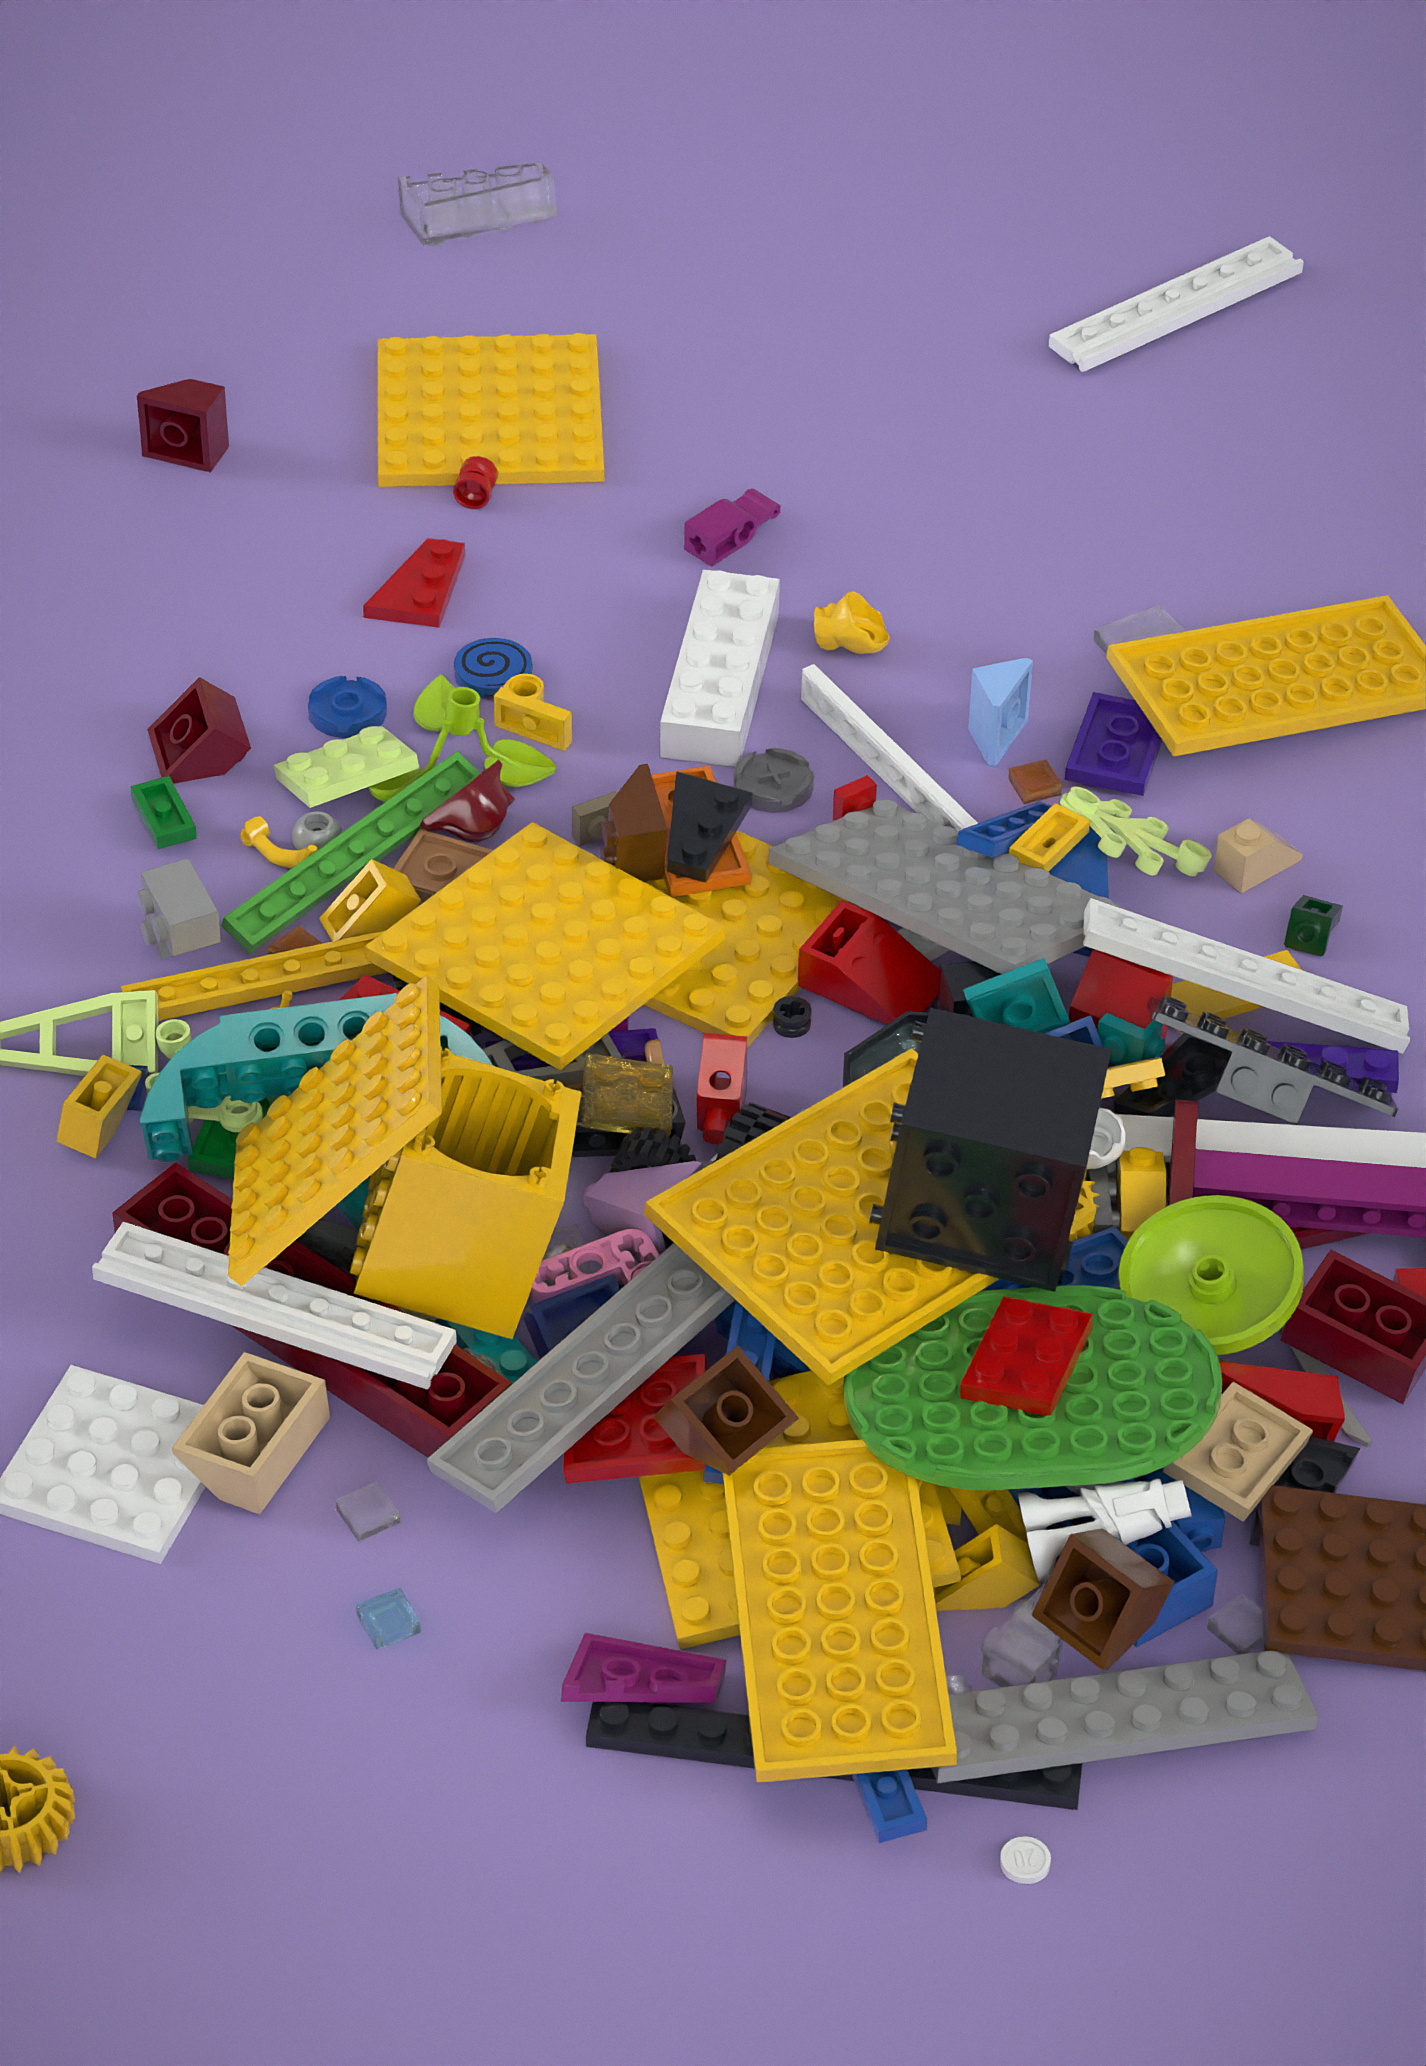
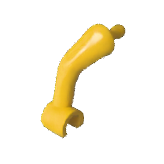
M260 816L245 822L244 828L240 833V838L244 845L248 847L253 845L269 862L281 867L292 869L318 850L315 845H309L308 848L301 850L277 847L267 838L270 833L269 827Z

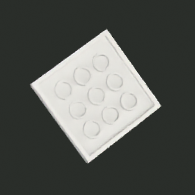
M70 1365L0 1477V1514L161 1565L206 1487L173 1455L172 1451L174 1444L204 1405Z

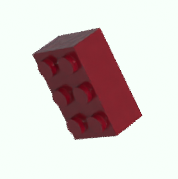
M1330 1249L1304 1287L1294 1313L1286 1322L1280 1341L1403 1405L1426 1369V1298Z

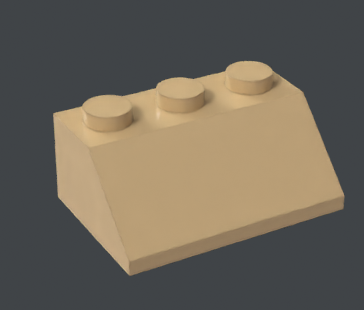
M244 1352L172 1447L173 1455L219 1500L261 1514L330 1419L325 1380Z

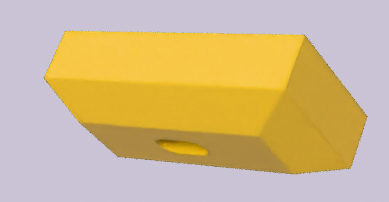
M1055 803L1010 846L1009 854L1016 856L1022 864L1045 869L1049 872L1089 833L1090 820Z

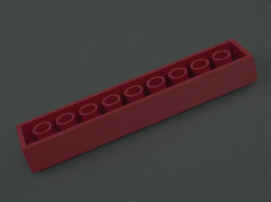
M175 1162L112 1212L114 1232L116 1233L122 1222H126L229 1256L231 1206L233 1199ZM296 1240L264 1267L407 1314L395 1305L353 1294L356 1284L354 1278ZM231 1325L296 1370L324 1379L327 1391L427 1458L513 1384V1382L456 1345H454L438 1374L433 1375L431 1385L427 1390Z

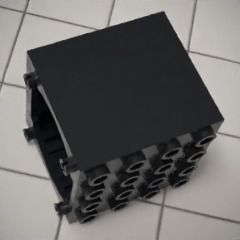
M930 1007L927 1023L915 1021L911 1040L920 1041L921 1046L906 1105L894 1102L890 1122H894L890 1141H896L897 1144L884 1207L873 1204L869 1223L880 1225L875 1250L1055 1292L1088 1163L1112 1049Z

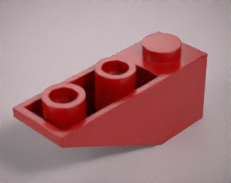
M1219 1361L1222 1375V1394L1232 1382H1235L1312 1429L1311 1436L1334 1442L1345 1421L1338 1376Z

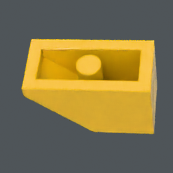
M371 859L319 919L330 939L336 941L387 930L413 911L421 903V899L405 874Z
M102 1055L63 1102L56 1142L96 1159L116 1134L139 1083L142 1071Z
M1137 1147L1130 1151H1123L1118 1158L1116 1207L1120 1215V1232L1126 1239H1130L1144 1221L1166 1207V1169L1163 1152H1156L1145 1147Z
M995 1524L954 1551L960 1570L961 1581L933 1588L936 1611L1005 1608L1040 1586V1581H1038L1029 1544L998 1524Z

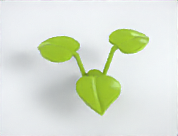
M441 674L422 691L416 700L413 710V717L421 727L429 731H441L427 766L423 770L418 768L369 787V791L374 797L385 803L435 767L449 732L456 736H467L472 730L476 729L482 752L489 756L484 761V771L497 760H500L503 765L500 773V783L502 785L510 787L531 785L552 775L556 771L557 766L535 748L517 740L501 739L491 748L484 730L485 720L480 718V695L471 688H455Z

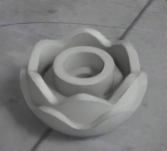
M320 811L310 812L299 818L295 823L291 833L292 841L298 850L308 848L309 845H315L319 850L340 835L342 828L331 815Z

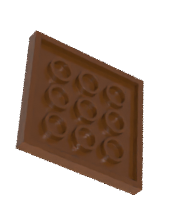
M1272 1485L1257 1505L1265 1651L1426 1671V1505Z

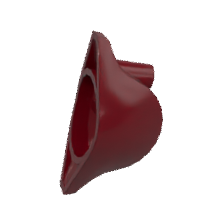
M500 760L493 763L468 785L421 821L420 826L425 830L446 831L471 842L483 841L492 837L499 830L506 816L507 807L515 800L500 783V773L503 766Z

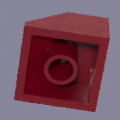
M190 378L138 393L137 407L142 456L211 473L229 448L225 386Z
M200 677L147 729L161 778L170 776L173 784L225 775L251 749L235 697Z

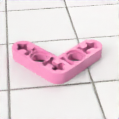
M639 1229L619 1231L542 1260L530 1291V1297L541 1306H554L621 1280L626 1285L659 1256V1253L645 1232ZM632 1248L634 1252H639L640 1263L635 1266L632 1254L624 1250ZM586 1261H596L602 1265L598 1272L592 1274H585L578 1269ZM565 1271H570L572 1280H568V1274L564 1273ZM549 1279L552 1284L556 1285L548 1287L546 1283L541 1282Z

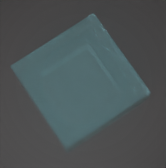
M401 1588L356 1604L357 1616L376 1650L421 1632L420 1621Z

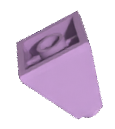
M691 1161L606 1173L597 1183H591L587 1187L583 1203L589 1209L592 1223L607 1236L626 1229H639L650 1237L659 1255H661L674 1242L644 1215L645 1202L702 1170L703 1165L700 1162ZM632 1248L624 1250L629 1251L634 1260L640 1263L639 1252H634Z

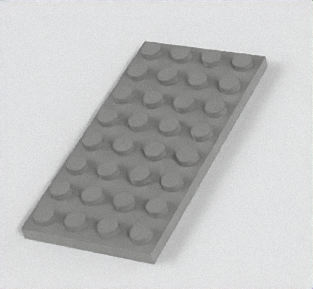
M892 800L875 801L872 808L847 813L845 817L828 824L819 825L810 832L791 837L786 842L769 849V864L1000 974L1045 958L1046 963L1049 964L1085 947L1083 945L1086 935H1083L1084 910L1090 898L1130 911L1114 904L1109 898L1099 897L1081 889L1076 883L1066 882L1052 876L1045 869L1022 864L1014 855L1003 853L991 858L956 845L958 837L956 829L942 826L927 819L923 814L913 813L904 809Z

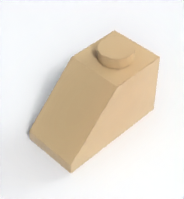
M1248 818L1218 835L1214 872L1242 894L1300 862L1303 854L1275 831Z

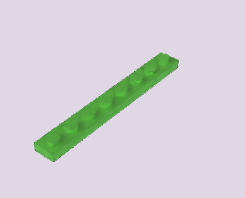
M456 751L223 918L221 927L251 954L351 882L371 859L379 862L415 836L419 829H423L420 823L425 817L481 773Z

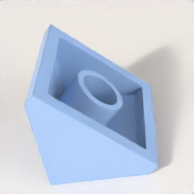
M1022 658L972 668L968 730L989 766L996 767L1028 722L1033 660Z

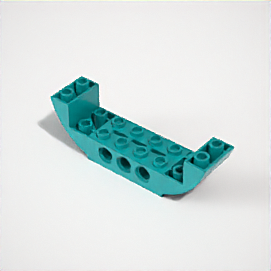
M396 993L219 1016L220 1023L196 1036L172 1057L159 1073L147 1095L140 1117V1124L148 1159L173 1162L181 1159L183 1156L193 1155L188 1107L214 1108L219 1106L223 1099L231 1096V1101L241 1100L246 1103L259 1102L268 1096H289L299 1087L301 1079L309 1070L314 1067L320 1069L330 1060L332 1052L341 1042L346 1039L352 1041L360 1034L364 1024L374 1013L378 1011L384 1013L395 1003ZM440 1016V1046H442V1051L448 1048L452 1054L492 1065L485 1052L465 1031L447 1018Z

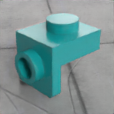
M1108 1013L1099 1021L1098 1035L1103 1047L1112 1049L1109 1062L1117 1066L1160 1057L1165 1046V1039L1161 1037L1163 1024L1155 1020L1146 1029Z

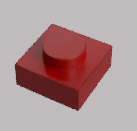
M868 775L834 789L833 821L845 817L847 813L873 807V803L876 801L877 784Z

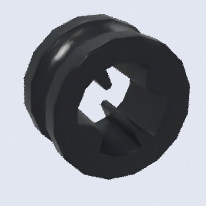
M796 996L779 999L773 1008L774 1030L779 1035L787 1038H797L805 1035L811 1026L810 1017L812 1009L810 1004L805 999Z

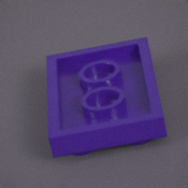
M1093 692L1065 768L1064 780L1144 796L1162 739L1135 700Z

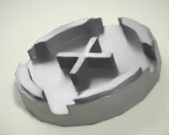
M768 748L766 753L756 755V751L749 753L737 763L733 784L734 788L753 793L752 808L767 812H783L801 806L811 797L814 789V772L809 768V762L803 756L791 750Z

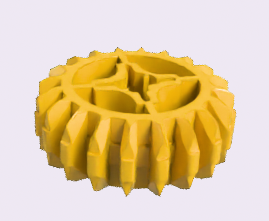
M15 1744L8 1754H0V1873L5 1866L13 1865L20 1874L24 1862L31 1861L40 1866L42 1853L56 1855L59 1847L58 1841H68L69 1825L74 1824L73 1820L75 1819L73 1805L75 1798L73 1788H70L66 1773H64L63 1768L56 1769V1764L51 1756L40 1760L39 1754L34 1748L25 1755H20V1751ZM4 1802L8 1804V1809L11 1813L10 1817L6 1816L5 1808L3 1807Z

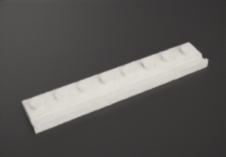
M1266 237L1050 334L1049 347L1070 364L1077 363L1079 371L1083 373L1302 273L1304 261L1301 258L1295 260L1290 250L1272 237Z
M1090 898L1084 910L1083 935H1086L1083 941L1084 946L1390 1050H1398L1402 1054L1410 1042V1037L1407 1036L1409 1031L1408 1009L1405 1005Z
M122 1222L103 1250L102 1259L99 1263L95 1262L92 1266L94 1280L427 1390L431 1385L433 1375L438 1374L456 1344V1330L267 1268H262L241 1287L228 1276L229 1256L126 1222Z

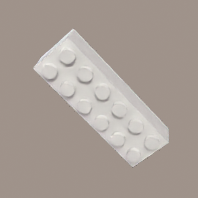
M703 569L660 721V758L736 767L737 763L742 759L779 616L780 579Z

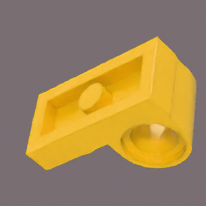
M532 674L515 675L494 695V724L496 727L565 751L572 743V712L544 702V684L539 677Z

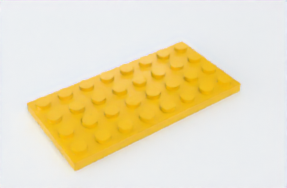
M1388 595L1108 645L1107 660L1173 756L1426 709V645Z
M862 1439L765 1447L730 1476L722 1472L756 1783L957 1765V1749L917 1479L881 1461L867 1449V1445Z

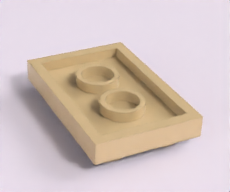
M1232 1382L1221 1395L1217 1417L1208 1433L1191 1451L1165 1466L1162 1472L1177 1481L1183 1480L1186 1487L1244 1522L1270 1487L1275 1484L1305 1447L1313 1430L1237 1383Z

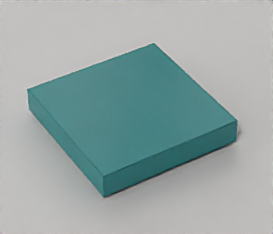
M1045 958L963 989L974 1018L1043 1034L1070 1023Z

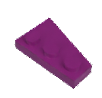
M584 1633L562 1684L561 1702L715 1703L725 1677L727 1660Z

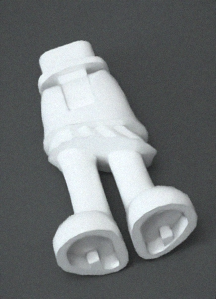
M1160 1478L1151 1482H1126L1106 1486L1094 1484L1095 1490L1079 1487L1081 1496L1060 1499H1042L1030 1492L1018 1494L1038 1581L1050 1577L1056 1565V1558L1061 1555L1070 1534L1103 1528L1120 1542L1127 1545L1162 1529V1521L1166 1528L1172 1527L1170 1521L1191 1517L1183 1480L1162 1485ZM1092 1516L1095 1520L1094 1522L1045 1530L1051 1524L1080 1517Z

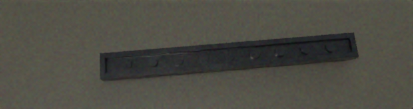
M649 1702L592 1703L586 1732V1747L755 1769L749 1715ZM1083 1763L937 1783L931 1767L907 1769L914 1788L917 1790L1077 1810ZM852 1774L824 1777L854 1781Z

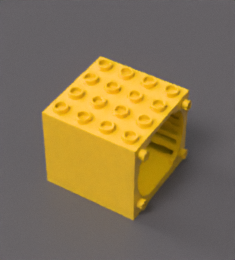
M440 1046L442 1114L371 1174L368 1190L371 1191H369L362 1212V1217L364 1218L356 1240V1245L363 1248H356L350 1268V1273L357 1275L353 1294L513 1339L564 1204L581 1092L566 1088L559 1081L553 1084V1079L543 1081L452 1054L448 1048L442 1051V1046Z

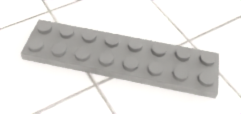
M673 1243L426 1459L430 1472L497 1513L733 1303L735 1299L683 1250Z
M1261 1651L949 1695L957 1749V1765L931 1768L937 1783L1314 1730L1317 1727L1318 1713L1290 1655L1276 1651Z

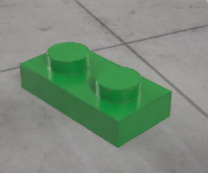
M170 776L130 786L131 798L157 849L197 839L196 826Z

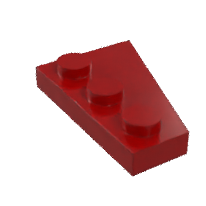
M427 538L363 605L364 618L440 628L465 557V543Z

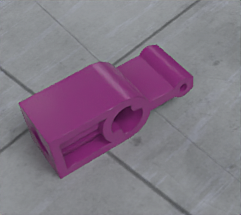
M753 488L748 489L743 496L734 502L728 499H721L684 523V550L712 567L751 541L759 525L770 518H776L780 514L781 505Z

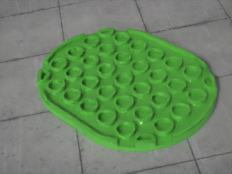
M1085 1285L1057 1286L1055 1292L1036 1287L980 1291L844 1376V1405L847 1418L858 1439H862L870 1452L892 1468L908 1476L940 1486L968 1490H1006L1093 1485L1118 1482L1149 1474L1178 1460L1191 1451L1204 1438L1217 1417L1222 1395L1221 1367L1211 1343L1201 1331H1195L1182 1321L1180 1313L1153 1299L1146 1303L1138 1299L1126 1297V1291ZM1003 1296L1093 1314V1329L1051 1416L1025 1412L1021 1409H1010L1002 1405H990L983 1401L976 1402L960 1398V1383Z

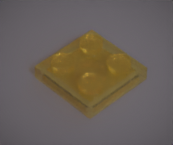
M587 1053L583 1069L581 1127L631 1134L632 1130L637 1128L643 1132L645 1127H652L653 1134H657L659 1129L667 1131L665 1137L669 1138L672 1129L673 1066Z

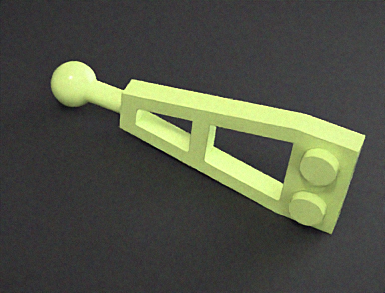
M155 990L110 993L1 1021L0 1065L86 1076L97 1060L56 1056V1026L112 1012V1058L141 1070V1078H147L151 1074L158 1073V1045L156 1039L158 994ZM40 1030V1054L1 1049V1039Z

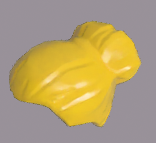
M850 591L837 604L829 603L826 607H816L814 609L816 643L826 651L844 647L857 654H872L881 651L889 643L890 636L886 631L881 612L871 607L859 593Z

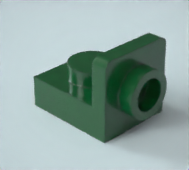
M1303 895L1292 907L1284 945L1287 948L1323 956L1327 950L1330 932L1340 921L1343 905Z

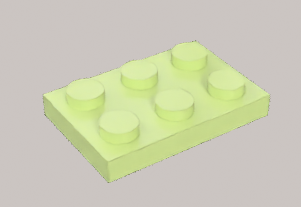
M383 726L364 728L357 735L343 740L328 741L319 749L308 753H295L290 755L287 760L274 764L276 779L309 808L419 768L417 754Z

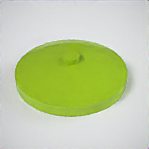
M1210 1195L1176 1202L1161 1209L1144 1221L1133 1233L1124 1248L1119 1266L1120 1290L1126 1291V1297L1138 1299L1146 1303L1153 1299L1180 1313L1182 1321L1195 1331L1199 1330L1206 1336L1218 1356L1239 1352L1263 1342L1276 1333L1289 1320L1303 1292L1304 1265L1302 1252L1294 1233L1274 1212L1260 1204L1243 1198Z

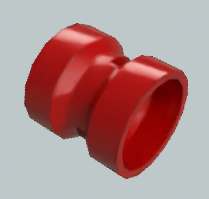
M472 456L463 462L459 477L453 487L454 498L460 505L469 509H480L486 506L491 497L492 488L495 486L498 478V470L493 462L480 456Z

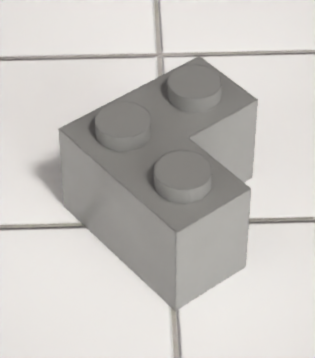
M189 858L141 872L142 890L137 891V898L141 911L145 915V921L140 922V928L146 945H153L161 960L221 942L218 910Z

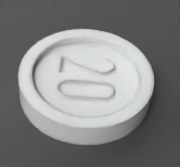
M1026 1836L1017 1837L1008 1841L1002 1848L1000 1856L1001 1869L1010 1880L1016 1883H1037L1045 1878L1050 1870V1851L1038 1839Z

